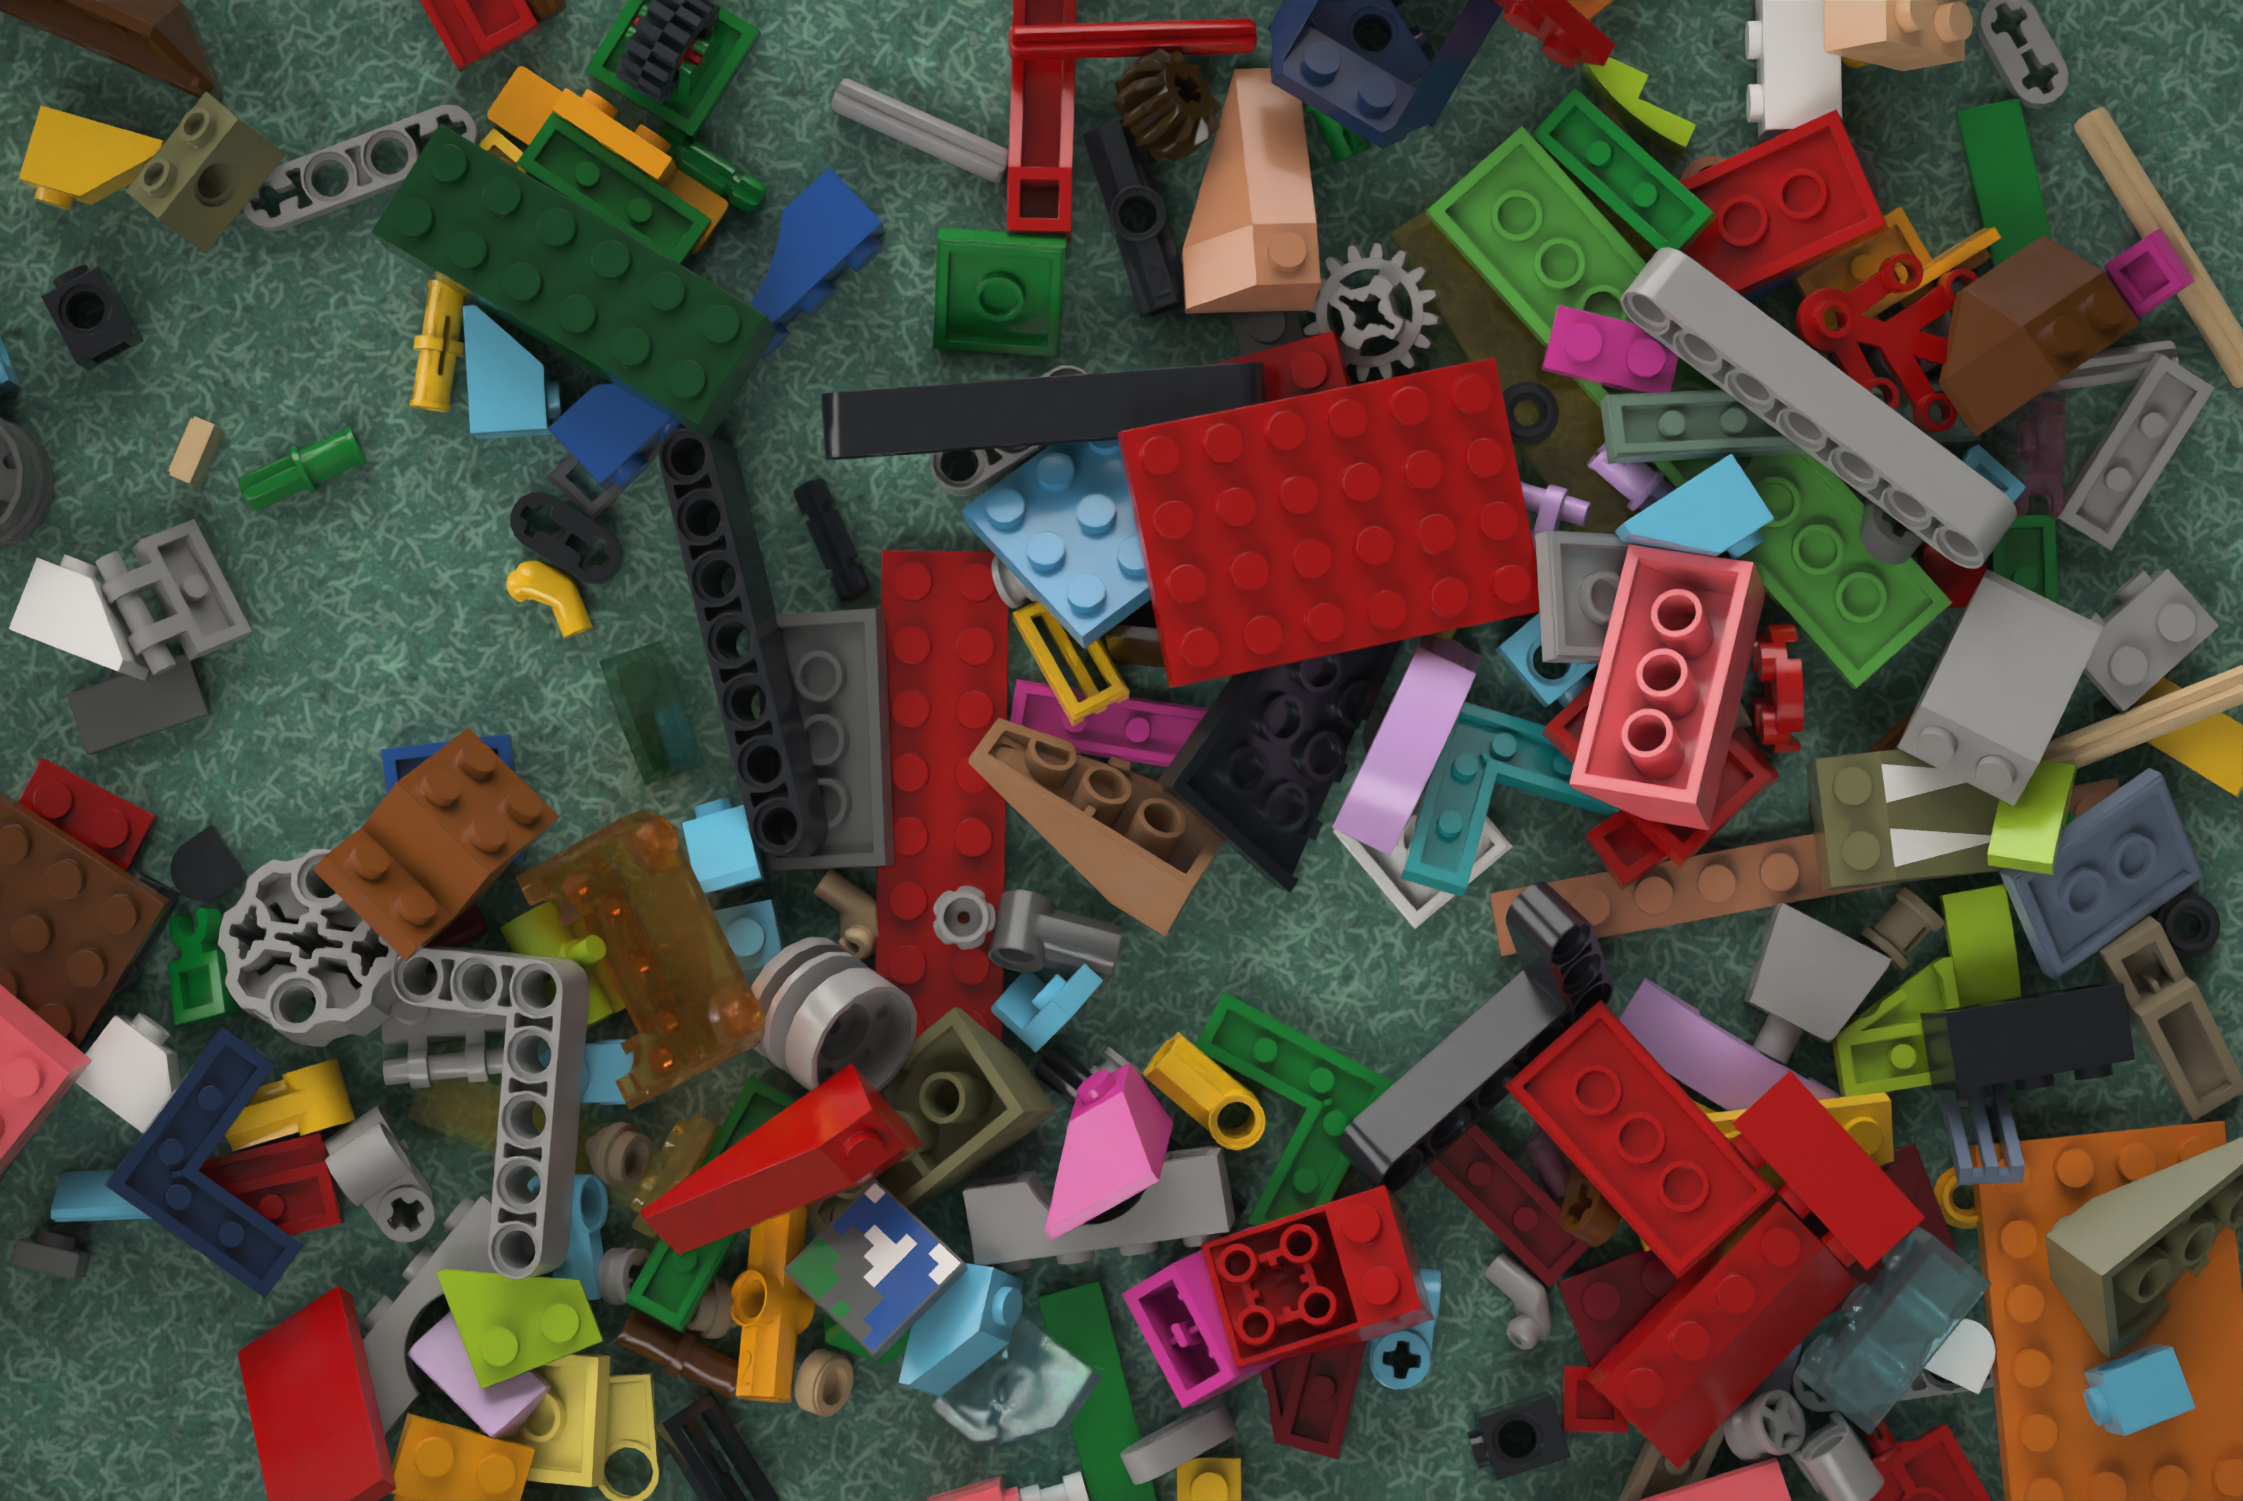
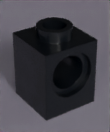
M82 265L66 271L54 279L55 289L41 296L76 364L86 370H90L144 342L110 275L98 266L89 270L87 265ZM100 298L105 308L103 319L93 328L81 329L77 323V311L80 305L88 299Z
M1548 1391L1475 1413L1474 1417L1478 1429L1467 1432L1478 1469L1490 1466L1492 1474L1497 1481L1571 1457L1552 1396ZM1512 1420H1523L1529 1423L1533 1431V1439L1530 1446L1519 1454L1504 1452L1501 1450L1498 1442L1501 1428Z

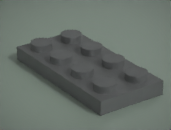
M872 608L775 615L778 627H780L828 819L829 832L826 842L820 850L807 857L778 856L765 852L766 871L895 866L885 610ZM762 689L759 690L760 716L766 707V696ZM777 750L771 754L767 762V773L772 781L780 774L782 767L781 757ZM792 812L785 817L782 824V834L788 843L794 838L797 831V820Z

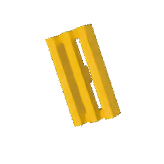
M1035 601L1013 612V622L1073 727L1083 722L1084 717L1092 713L1097 715L1105 711L1108 705L1114 702L1119 704L1129 699L1130 691L1100 638L1086 647L1108 686L1107 689L1101 692L1096 688L1061 624L1039 601ZM1038 616L1041 618L1085 696V700L1077 701L1032 619Z

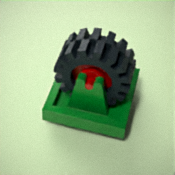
M628 0L587 65L585 72L591 78L664 123L672 125L695 141L761 36L760 29L713 0Z

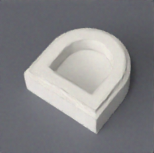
M1966 1318L1949 1319L1941 1323L1933 1331L1917 1365L1979 1394L1995 1360V1343L1989 1331L1980 1323Z

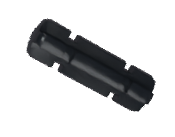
M818 478L794 489V497L803 515L807 514L809 517V521L806 524L826 570L831 569L834 576L830 577L837 596L842 601H848L863 595L870 590V583L862 565H857L854 560L858 555L837 509L833 510L830 505L834 500L826 482L822 478Z

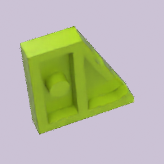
M1952 956L1937 957L1843 1026L1832 1040L1841 1097L1890 1092L1931 1085L1920 1013L1960 1007Z
M444 1269L436 1272L481 1389L488 1388L604 1342L580 1280L535 1276L512 1280L502 1276L500 1273Z

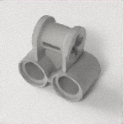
M377 1105L324 1141L325 1147L330 1154L325 1161L331 1174L346 1196L357 1207L363 1204L386 1236L398 1242H413L422 1238L431 1229L435 1220L432 1189L428 1180L408 1155L410 1149L405 1139L399 1142L386 1123V1120L390 1118L380 1105ZM400 1197L407 1204L415 1201L416 1211L408 1214L402 1207L394 1210L393 1201Z

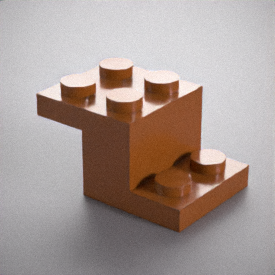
M468 727L400 779L365 824L327 853L314 871L407 961L475 906L513 859L547 833L559 819V816Z

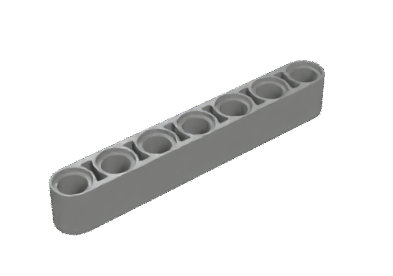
M1670 247L1659 249L1621 297L1622 308L1636 325L1957 565L1973 569L1982 566L2016 520V507L2004 492L1683 252Z

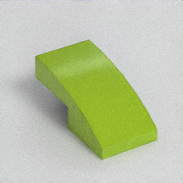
M1610 57L1605 66L1583 64L1580 71L1592 89L1622 121L1659 147L1679 157L1682 155L1696 124L1639 99L1649 76L1648 74Z
M2041 760L2015 806L1999 799L1987 853L1989 866L2053 875L2062 827L2066 826L2076 775V765Z
M2005 884L1938 896L1942 919L1945 922L1944 929L1949 956L1953 958L1960 1007L2020 997L2021 986L2017 952Z

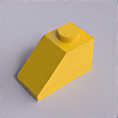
M41 105L19 179L31 188L36 189L33 199L44 204L65 210H71L74 200L92 205L133 183L144 165L154 157L165 142Z

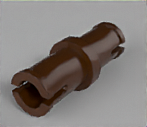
M632 1308L615 1345L623 1346L667 1368L665 1375L675 1380L680 1374L731 1400L737 1387L739 1360L696 1340L699 1334L697 1332L686 1329L684 1334L668 1325L638 1312V1309Z

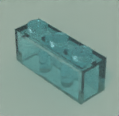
M1918 1226L1911 1234H1907L1883 1256L1882 1262L1885 1266L1870 1285L1863 1283L1850 1294L1841 1310L1845 1316L1830 1335L1823 1333L1808 1346L1801 1358V1364L1804 1367L1796 1376L1869 1435L1992 1284L1934 1235Z

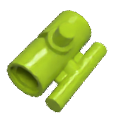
M572 893L556 901L550 900L500 928L513 953L566 958L575 961L584 969L589 979L590 989L587 1029L633 1005L605 955V943L593 933ZM548 973L543 982V994L546 1000L552 1003L557 989L553 977Z

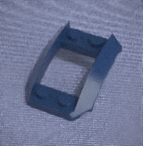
M1284 0L1268 28L1271 32L1273 51L1270 57L1271 83L1380 148H1384L1404 140L1411 131L1426 125L1431 127L1435 125L1458 83L1503 11V8L1493 0H1469L1417 89L1307 25L1322 0Z

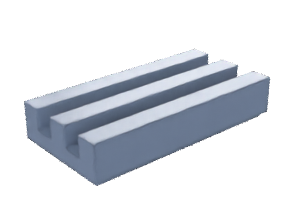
M2005 1082L1994 1084L1995 1096L1974 1100L1957 1101L1956 1090H1939L1940 1106L1958 1185L2023 1182L2025 1164ZM1985 1106L1992 1107L2006 1167H1999ZM1959 1107H1969L1983 1168H1973Z

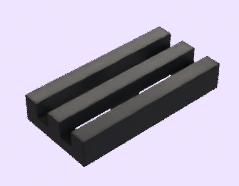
M712 1391L654 1428L700 1501L748 1500L730 1473L731 1468L718 1449H715L697 1421L696 1416L699 1414L704 1418L755 1501L780 1500Z

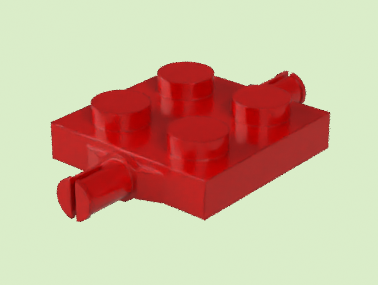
M1879 1409L1867 1414L1879 1437H1877L1866 1417L1863 1416L1855 1422L1874 1453V1456L1870 1459L1884 1477L1882 1488L1869 1501H1991L1946 1423L1941 1422L1914 1439L1897 1442L1881 1416Z

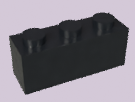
M2097 983L1920 1013L1932 1090H1956L1957 1101L1995 1096L1994 1084L2015 1081L2016 1090H2030L2055 1085L2053 1074L2072 1070L2074 1071L2075 1080L2114 1075L2112 1063L2135 1060L2123 983Z

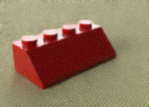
M1773 1197L1684 1278L1678 1281L1585 1379L1679 1470L1857 1283L1829 1249L1780 1200Z

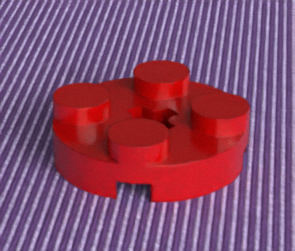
M1793 624L1765 625L1763 634H1756L1750 658L1751 672L1758 673L1760 682L1762 681V697L1751 699L1753 736H1760L1761 745H1768L1771 753L1799 752L1801 746L1800 742L1790 733L1803 732L1804 722L1801 659H1788L1786 642H1798L1797 632Z

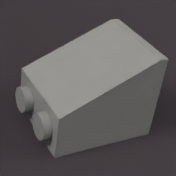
M1987 569L1943 647L1897 748L2015 806L2043 757L2104 627Z

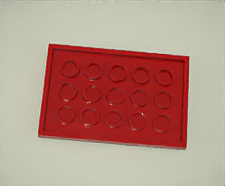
M1495 357L1124 430L1117 433L1169 688L1540 612L1537 560Z

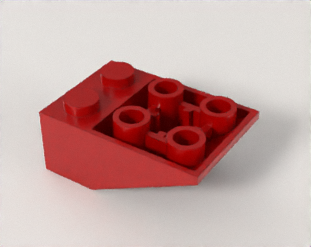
M1385 1185L1201 1244L1237 1369L1367 1341L1434 1320L1399 1199Z

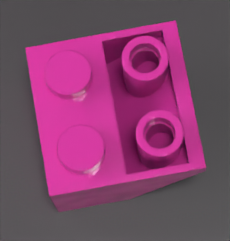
M1202 1250L1169 1265L1122 1294L1182 1409L1211 1401L1280 1361L1277 1360L1240 1369L1236 1368Z

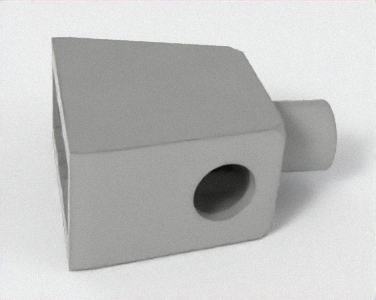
M1778 903L1771 912L1743 1001L1768 1014L1752 1047L1777 1062L1786 1065L1802 1033L1822 1043H1830L1886 971L1892 959L1784 903Z

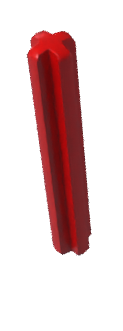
M1250 18L1016 25L1009 29L1008 34L1009 54L1011 59L1015 61L1143 57L1145 54H1152L1158 49H1162L1169 54L1179 51L1182 55L1247 54L1255 51L1257 44L1256 25L1254 20Z

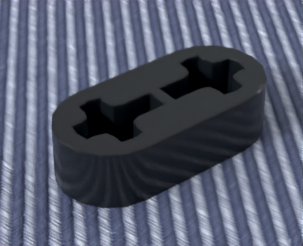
M531 492L522 496L515 503L510 514V527L514 536L529 549L579 580L589 584H602L612 579L619 572L623 562V548L619 539L602 525L557 497L545 492ZM545 504L550 505L553 510L549 518L566 531L560 540L543 531H540L535 538L529 537L527 533L530 529V524L523 518L525 512L529 508L540 511ZM574 535L591 545L596 543L599 537L605 539L607 543L604 547V552L611 558L609 564L605 568L594 565L589 572L582 570L580 567L583 564L584 557L568 546Z

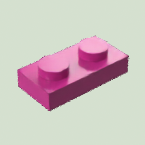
M1558 305L1541 370L1636 394L1661 393L1671 391L1679 356L1635 323Z

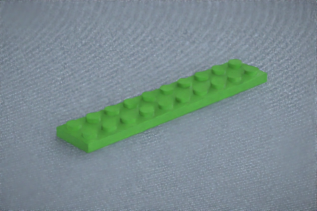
M1523 126L1516 130L1426 211V216L1546 349L1558 305L1634 323L1623 310L1621 297L1647 263ZM1678 358L1670 392L1723 390L1683 359ZM1573 378L1600 409V401L1606 395L1636 394ZM1811 455L1735 458L1774 517L1772 521L1759 529L1765 541L1736 560L1754 562L1767 595L1853 690L1866 681L1952 603L1912 557L1902 564L1892 565L1877 560L1867 552L1862 545L1859 534L1865 505L1839 476ZM1723 458L1654 461L1649 463L1655 470H1661L1665 474L1663 479L1673 488L1677 489Z

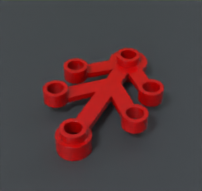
M1899 253L1886 258L1881 263L1877 273L1847 293L1834 288H1824L1807 295L1798 308L1796 329L1806 345L1820 353H1831L1842 372L1869 392H1871L1873 387L1878 388L1884 396V403L1893 410H1896L1900 400L1898 388L1887 378L1875 377L1857 343L1877 348L1912 406L1913 421L1917 428L1928 434L1946 431L1955 424L1957 410L1946 394L1935 393L1916 359L1943 366L1947 363L1948 339L1919 330L1950 309H1954L1956 297L1952 292V282L1955 278L1959 279L1964 287L1977 280L1978 277L1974 272L1965 268L1947 272L1939 278L1934 289L1886 321L1862 316L1861 314L1888 294L1908 292L1920 285L1923 279L1921 262L1913 254ZM1897 262L1903 264L1907 270L1908 278L1905 284H1901L1895 278L1894 267ZM1827 309L1832 310L1836 316L1837 328L1835 331L1828 329L1824 323V313ZM1932 402L1937 404L1941 410V420L1938 424H1934L1928 415V408Z

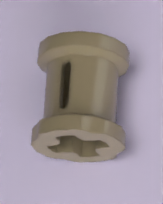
M1905 887L1896 893L1897 902L1873 929L1865 927L1859 934L1861 939L1871 949L1892 959L1889 965L1900 972H1903L1909 966L1907 957L1931 930L1939 931L1945 924L1942 918L1930 906Z

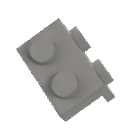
M2142 569L2114 593L2121 603L2102 619L2097 612H2094L2087 617V619L2104 628L2083 673L2118 712H2125L2219 627L2215 620L2169 569L2156 571L2151 576Z

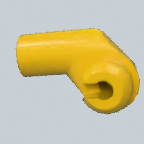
M525 561L519 564L517 569L509 573L506 587L510 596L521 603L525 600H534L551 606L564 639L593 628L574 578L567 572L540 561Z

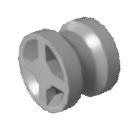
M1778 1389L1762 1393L1757 1398H1747L1723 1423V1431L1732 1453L1740 1460L1752 1463L1768 1459L1772 1454L1779 1456L1795 1452L1802 1445L1805 1437V1419L1796 1399L1788 1392Z

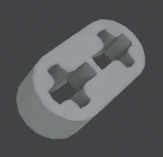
M1990 0L1987 2L1977 17L1976 30L1981 43L2010 94L2014 98L2019 97L2021 104L2027 108L2040 109L2051 105L2066 89L2069 72L2064 59L2035 8L2028 0ZM2002 8L2007 15L2017 12L2021 16L2022 22L2015 30L2023 45L2022 47L2017 49L2007 32H2001L1998 35L1994 33L1991 25L1998 19L1995 9ZM2028 53L2038 70L2049 67L2053 72L2054 76L2047 83V89L2050 93L2043 94L2038 87L2027 90L2023 85L2022 80L2029 74V68L2022 57L2024 54Z
M1215 1401L1182 1416L1124 1449L1120 1453V1457L1132 1483L1135 1485L1142 1484L1170 1472L1222 1443L1237 1433L1238 1428L1225 1401Z

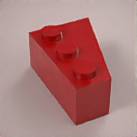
M1791 1071L1787 1072L1732 1122L1740 1134L1731 1142L1757 1170L1761 1169L1767 1162L1785 1181L1776 1191L1802 1219L1813 1211L1830 1231L1821 1240L1846 1268L1857 1260L1868 1270L1926 1218Z

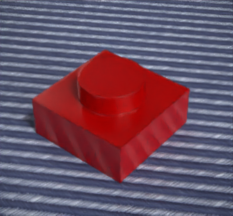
M1562 1365L1560 1419L1562 1430L1628 1433V1420L1609 1402H1602L1598 1391L1585 1379L1592 1372L1591 1368L1588 1366Z

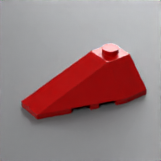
M850 1063L646 1206L640 1213L643 1220L678 1255H681L871 1182L921 1147L922 1142L918 1135L861 1072Z

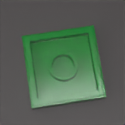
M939 227L936 254L933 349L1059 358L1067 236Z

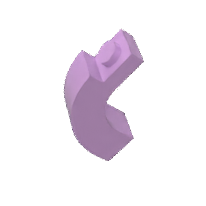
M1435 633L1420 637L1383 721L1348 790L1332 827L1333 829L1391 855L1457 719L1476 676L1475 672L1482 655L1465 648L1456 640L1441 637Z

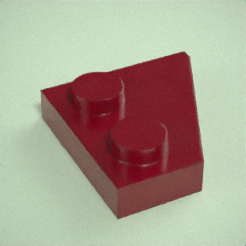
M1370 1340L1281 1359L1260 1372L1263 1388L1267 1391L1270 1404L1269 1416L1275 1443L1333 1459L1341 1458Z

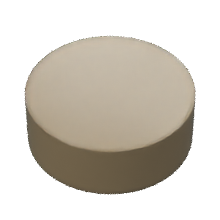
M827 1349L813 1351L804 1360L797 1374L795 1398L799 1407L823 1417H829L837 1413L848 1400L853 1386L854 1376L850 1360L842 1354Z

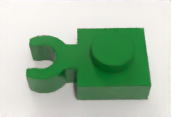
M196 909L198 921L196 932L192 916H170L169 933L172 941L180 948L181 959L167 962L175 1025L194 1026L241 1014L239 1004L225 985L228 973L226 957L223 950H218L217 946L222 923V915L218 909Z

